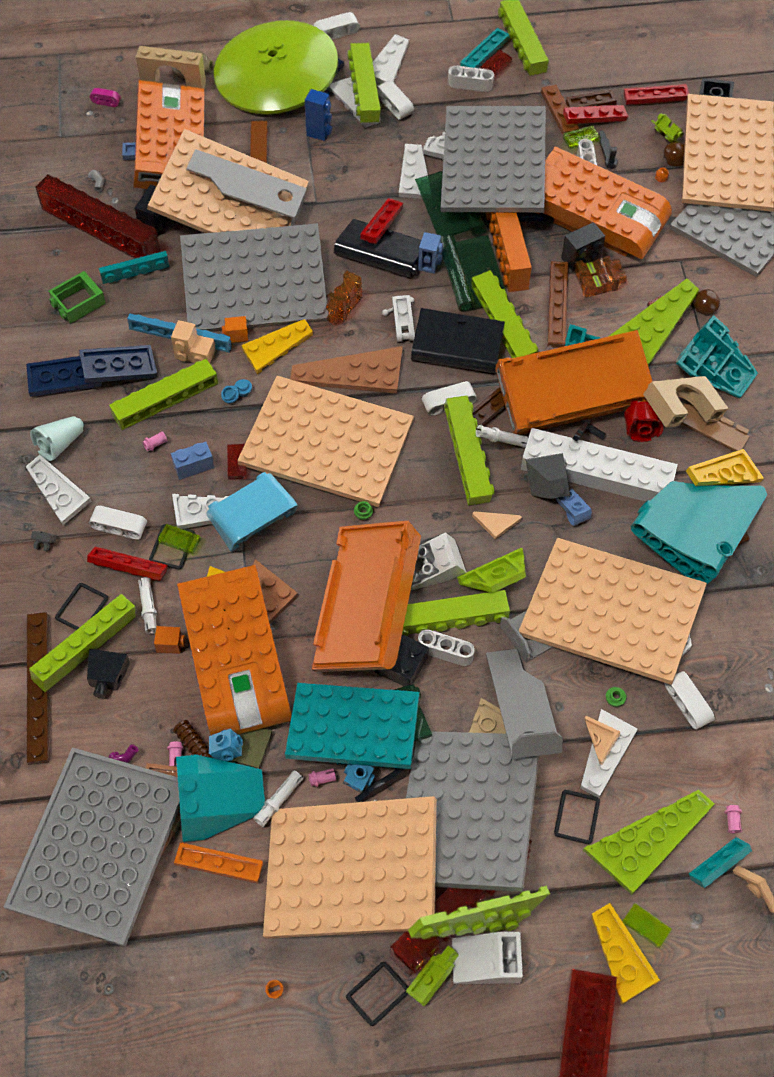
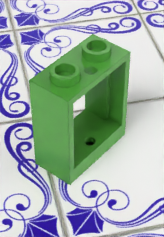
M85 271L49 290L51 305L53 308L57 307L60 316L63 319L66 318L70 324L106 304L103 292ZM84 288L91 297L68 310L61 300Z

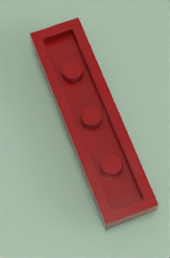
M687 84L626 88L623 92L626 105L685 101L689 94Z
M623 105L566 107L563 110L567 124L627 121L628 118Z
M388 198L361 232L360 239L376 244L403 209V202Z
M94 547L87 555V562L109 567L116 571L128 572L132 575H140L151 580L160 581L167 572L166 564L99 547Z

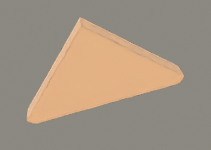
M487 512L472 513V517L495 540L522 520L520 515Z
M585 716V723L599 764L603 765L619 738L620 731Z
M740 866L734 868L733 873L749 883L746 887L758 899L762 897L770 912L774 913V896L765 878Z

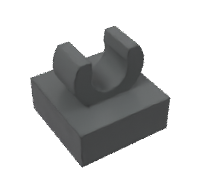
M32 531L31 539L36 540L33 545L34 549H39L40 543H43V551H49L50 543H56L57 535L43 531Z

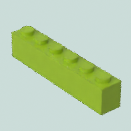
M500 1L498 15L503 20L504 28H507L508 34H510L509 38L513 41L514 49L518 51V57L523 62L524 70H527L529 76L546 73L549 60L520 1Z
M351 43L350 50H347V58L350 60L349 71H352L351 82H354L352 90L353 93H356L354 95V104L357 105L356 116H359L360 123L379 122L380 104L370 44Z
M491 270L473 277L472 289L489 319L505 321L501 340L511 358L538 353V347L536 343H532L529 331L524 329L521 317L516 315L513 303L508 301L506 291L501 289L498 277L494 276Z
M207 359L198 361L173 375L164 377L154 384H150L137 392L114 401L109 405L111 414L120 429L124 430L217 385V373Z
M468 395L446 398L444 405L445 414L468 506L489 503L492 495H494V487L489 482L490 471L485 466L486 455L481 450V437L476 436L477 420L472 415L473 404L469 402Z
M501 590L493 593L488 592L408 604L402 634L408 636L409 634H420L423 630L442 632L455 627L462 629L469 625L481 626L489 622L501 623V618H509L510 613L506 592Z
M120 594L29 668L31 680L44 692L48 691L89 657L90 649L97 650L136 617L135 605L124 595Z

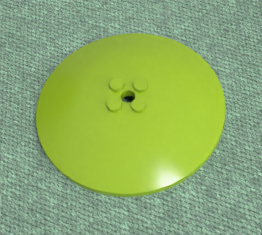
M288 20L263 23L243 31L225 45L214 65V81L220 95L229 104L238 109L258 114L287 112L304 106L305 98L311 89L324 92L329 87L338 69V54L331 38L313 25Z

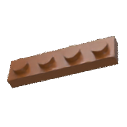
M557 85L542 87L541 94L563 137L577 134L579 132L578 125L567 124L563 115L564 108L568 106Z

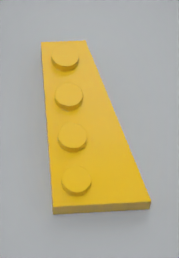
M303 319L241 346L258 375L264 367L275 363L274 360L278 357L286 355L288 350L299 346L313 336V331L307 321Z
M744 449L690 466L686 470L695 486L759 483L764 479Z
M609 903L591 914L621 1004L626 1003L657 984L660 979L612 905Z

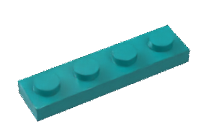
M496 28L460 62V66L479 68L509 40L510 34Z
M163 251L100 267L99 272L102 283L106 284L162 270L170 266L167 253Z

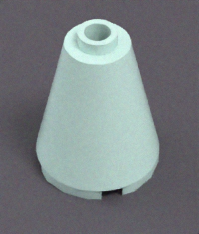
M72 416L37 426L30 431V437L33 445H38L40 448L38 453L47 461H52L83 432L84 424L80 418Z

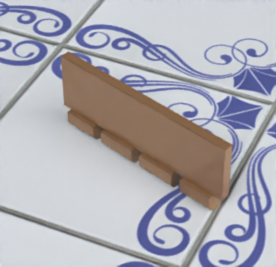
M684 403L683 406L689 414L681 423L682 425L733 451L743 449L750 437L747 435L750 431L749 429L739 424L736 428H733L735 422L724 416L719 421L705 422L692 403Z

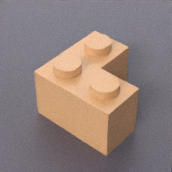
M178 320L171 335L175 359L192 363L207 359L210 363L216 350L214 339L197 335L195 324Z

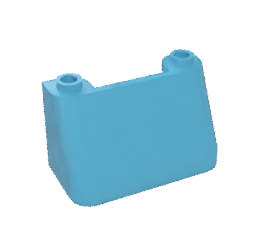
M261 473L254 482L220 502L214 501L208 506L209 510H207L206 515L231 552L239 547L238 544L247 541L255 533L278 519H283L284 515L288 518L295 513L298 507L297 503L271 473Z

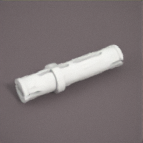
M479 425L477 428L481 429V431L476 430L477 437L489 439L491 442L499 441L523 448L527 445L523 443H527V436L501 431L497 427L489 428Z
M144 577L138 580L142 604L141 617L144 619L145 633L155 634L157 611L154 608L151 580Z
M293 770L275 794L264 802L265 805L253 818L258 825L264 827L274 813L279 811L283 802L303 780L301 774Z

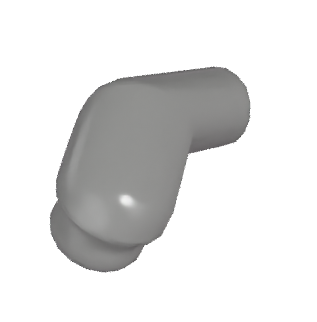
M91 170L88 177L92 181H96L94 190L101 192L105 179L98 170Z

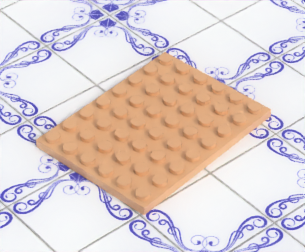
M688 94L682 203L774 212V102Z
M184 129L147 207L150 211L204 233L291 226L292 218L223 195L210 178L187 171L186 168L195 149L307 188L309 181ZM287 191L278 193V197L282 201L288 202L293 198L291 193Z
M276 376L237 460L238 465L266 472L267 474L271 473L277 477L359 502L365 501L372 506L379 507L413 423L414 416Z
M557 538L519 632L525 638L672 685L707 583Z
M434 796L283 808L275 812L271 820L263 937L270 939L408 931L420 917L435 914L437 799Z

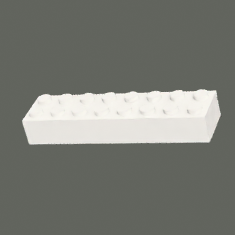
M531 428L522 458L521 470L527 471L525 459L563 453L568 482L647 501L653 499L669 482L674 481L678 464L582 440L576 442L570 437Z

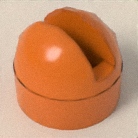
M662 167L656 171L655 179L658 182H666L668 180L669 171L666 168Z
M278 980L269 981L265 987L266 994L273 999L280 997L283 993L282 983ZM279 985V990L269 993L268 989Z

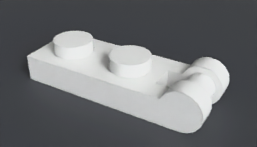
M410 295L392 296L397 342H402L403 340L414 341L415 334ZM408 329V333H402V330Z

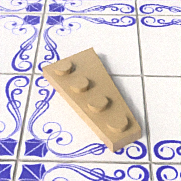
M481 698L468 733L506 734L500 708Z

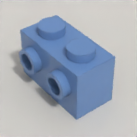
M424 232L419 246V271L435 274L437 265H441L443 243H441L440 235Z
M207 442L197 443L191 447L179 449L171 453L173 466L179 480L214 468L213 457Z

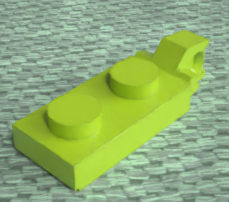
M447 946L442 954L433 955L408 987L406 993L425 1007L455 966L454 962L459 954L450 946Z

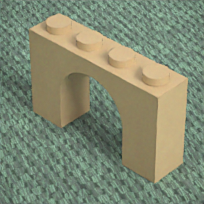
M139 46L136 61L140 80L159 82V67L171 66L178 69L184 75L186 86L205 88L206 78L202 53Z
M706 376L653 381L648 385L647 390L643 394L665 427L679 426L689 414L678 397L692 403L705 422L719 421L729 409Z

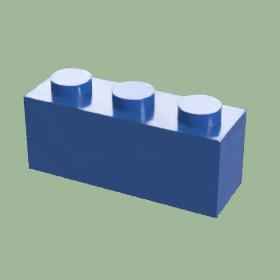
M311 89L305 98L307 136L325 141L332 132L330 123L332 119V114H330L331 102L328 93Z

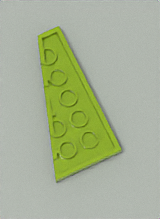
M688 278L609 336L638 330L649 366L674 330L678 321L681 320L686 309L689 308L699 293V288Z
M697 790L677 800L675 803L663 807L657 812L620 829L618 832L584 847L583 851L633 895L712 809L715 803L700 790Z
M543 886L533 894L527 890L512 899L507 895L477 903V908L468 910L467 906H464L449 915L444 911L420 917L408 931L411 938L421 937L422 939H427L431 936L446 937L451 934L461 936L466 933L479 934L485 931H490L491 933L499 930L512 931L519 927V923L523 919L531 915V911L550 892L547 886Z

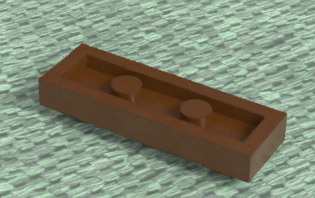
M612 89L566 97L568 107L616 105L617 102Z

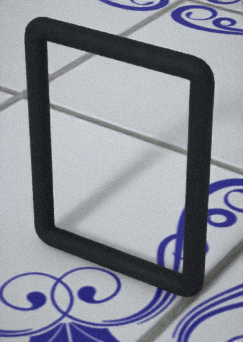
M163 524L149 560L166 564L169 568L182 569L195 532L189 529L178 530L176 526ZM165 528L191 534L179 566L153 560Z
M84 583L77 584L55 615L57 621L75 630L80 627L60 618V615L80 587L104 598L91 618L103 608L108 600L106 594Z
M563 790L554 835L571 841L591 844L593 842L600 799L579 792ZM566 794L596 801L589 840L558 833Z
M381 962L347 993L346 999L370 1026H374L408 995L406 993L408 986L386 962ZM384 966L405 991L377 1018L371 1021L351 996Z

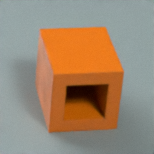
M246 316L224 318L225 325L222 326V334L230 336L231 343L248 341Z
M156 626L154 640L156 652L180 654L181 647L185 646V635H182L181 628Z

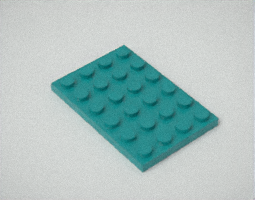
M297 683L285 758L411 769L419 692Z

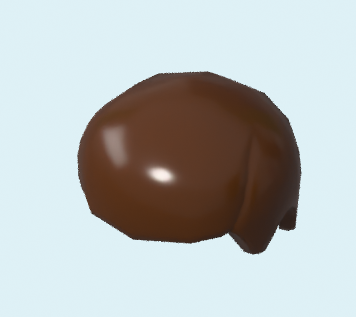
M672 142L664 148L663 156L664 158L666 157L668 165H684L685 145L682 142Z
M704 289L697 294L692 305L695 306L696 312L703 315H712L718 310L720 299L713 290Z

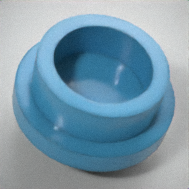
M246 379L238 380L234 384L241 397L248 396L252 391V384Z
M235 386L224 387L221 392L223 401L229 404L234 403L239 397L238 389Z

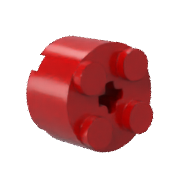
M633 401L630 403V406L624 413L627 435L631 436V439L636 442H648L654 436L658 438L663 433L664 426L649 402Z

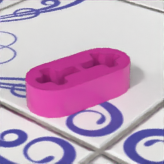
M94 88L90 94V100L98 105L117 107L121 96L113 90Z

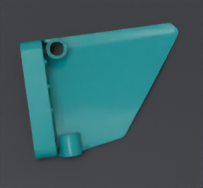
M671 481L653 499L647 500L637 512L639 515L631 525V531L684 576L708 584L717 577L726 560L735 551L767 497V492L760 485L695 486L692 483Z

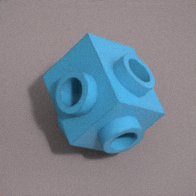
M231 728L209 736V754L213 758L231 761L236 757L242 756V738Z
M348 764L343 772L347 774L343 784L361 793L365 785L370 786L375 775L372 774L374 768L369 765ZM356 772H361L363 776H358Z

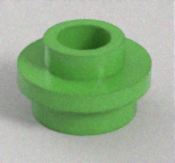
M359 502L354 507V515L358 519L366 520L373 514V508L368 502Z
M612 687L606 693V701L613 707L622 706L626 701V694L621 688ZM613 694L619 695L620 698H614Z

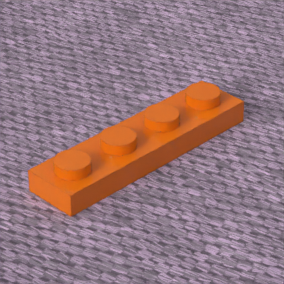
M181 842L174 860L176 866L256 884L259 882L263 867L262 860Z

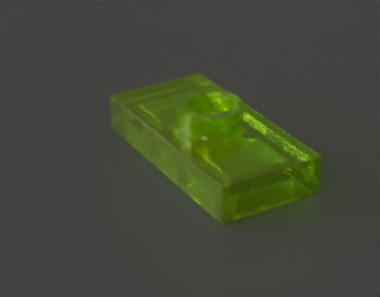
M594 126L563 134V139L569 149L578 147L579 141L582 139L596 142L600 138Z
M169 524L165 525L158 538L159 543L192 555L201 540L200 535Z
M636 903L633 904L622 921L626 926L657 948L661 947L672 930Z

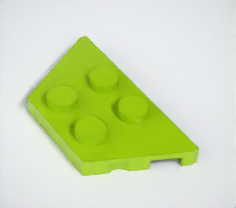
M519 548L458 576V583L490 593L499 591L512 583H517L526 577L523 548Z

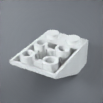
M446 532L419 546L411 590L447 582L466 573L456 541Z
M494 932L452 938V949L459 954L454 962L453 984L521 983L523 976L520 932Z

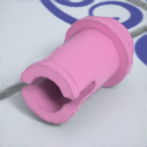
M161 431L149 439L145 438L142 443L146 451H153L155 447L167 442V438Z
M177 741L170 742L167 747L169 751V766H175L176 757L182 756V750H184L182 743Z
M333 768L320 772L312 771L311 774H308L311 786L318 787L319 784L336 781Z
M738 805L726 807L725 814L728 820V833L742 832L740 821L742 810L739 809Z

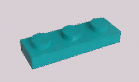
M735 837L688 873L690 879L703 888L707 887L752 852L750 844Z

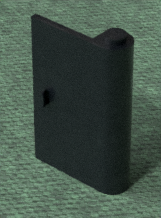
M353 218L335 242L333 250L335 254L409 278L412 275L415 276L418 266L416 261L419 258L421 239L387 229L376 244L369 243L360 239L361 232L368 223Z
M421 308L412 346L411 360L495 374L505 321Z

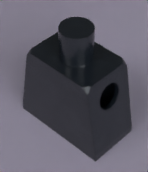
M96 649L89 650L87 681L91 687H95L93 693L95 697L105 698L107 689L115 691L119 689L130 665L127 654Z

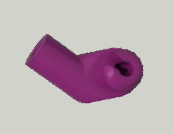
M131 744L124 754L119 755L115 751L110 753L108 758L130 763L139 749L136 745Z

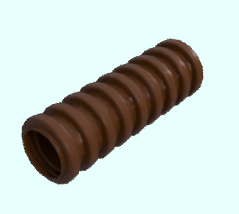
M183 720L176 724L173 732L177 734L184 747L188 748V752L191 755L213 758L209 754L207 744H204L203 739H200V735L197 734L192 725H189L188 720Z

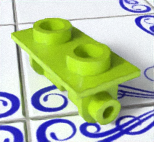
M661 113L658 115L657 121H651L655 124L654 128L660 133L664 132L666 134L665 138L671 143L673 141L680 142L677 139L684 135L683 129L675 123L669 127L673 121L666 114Z

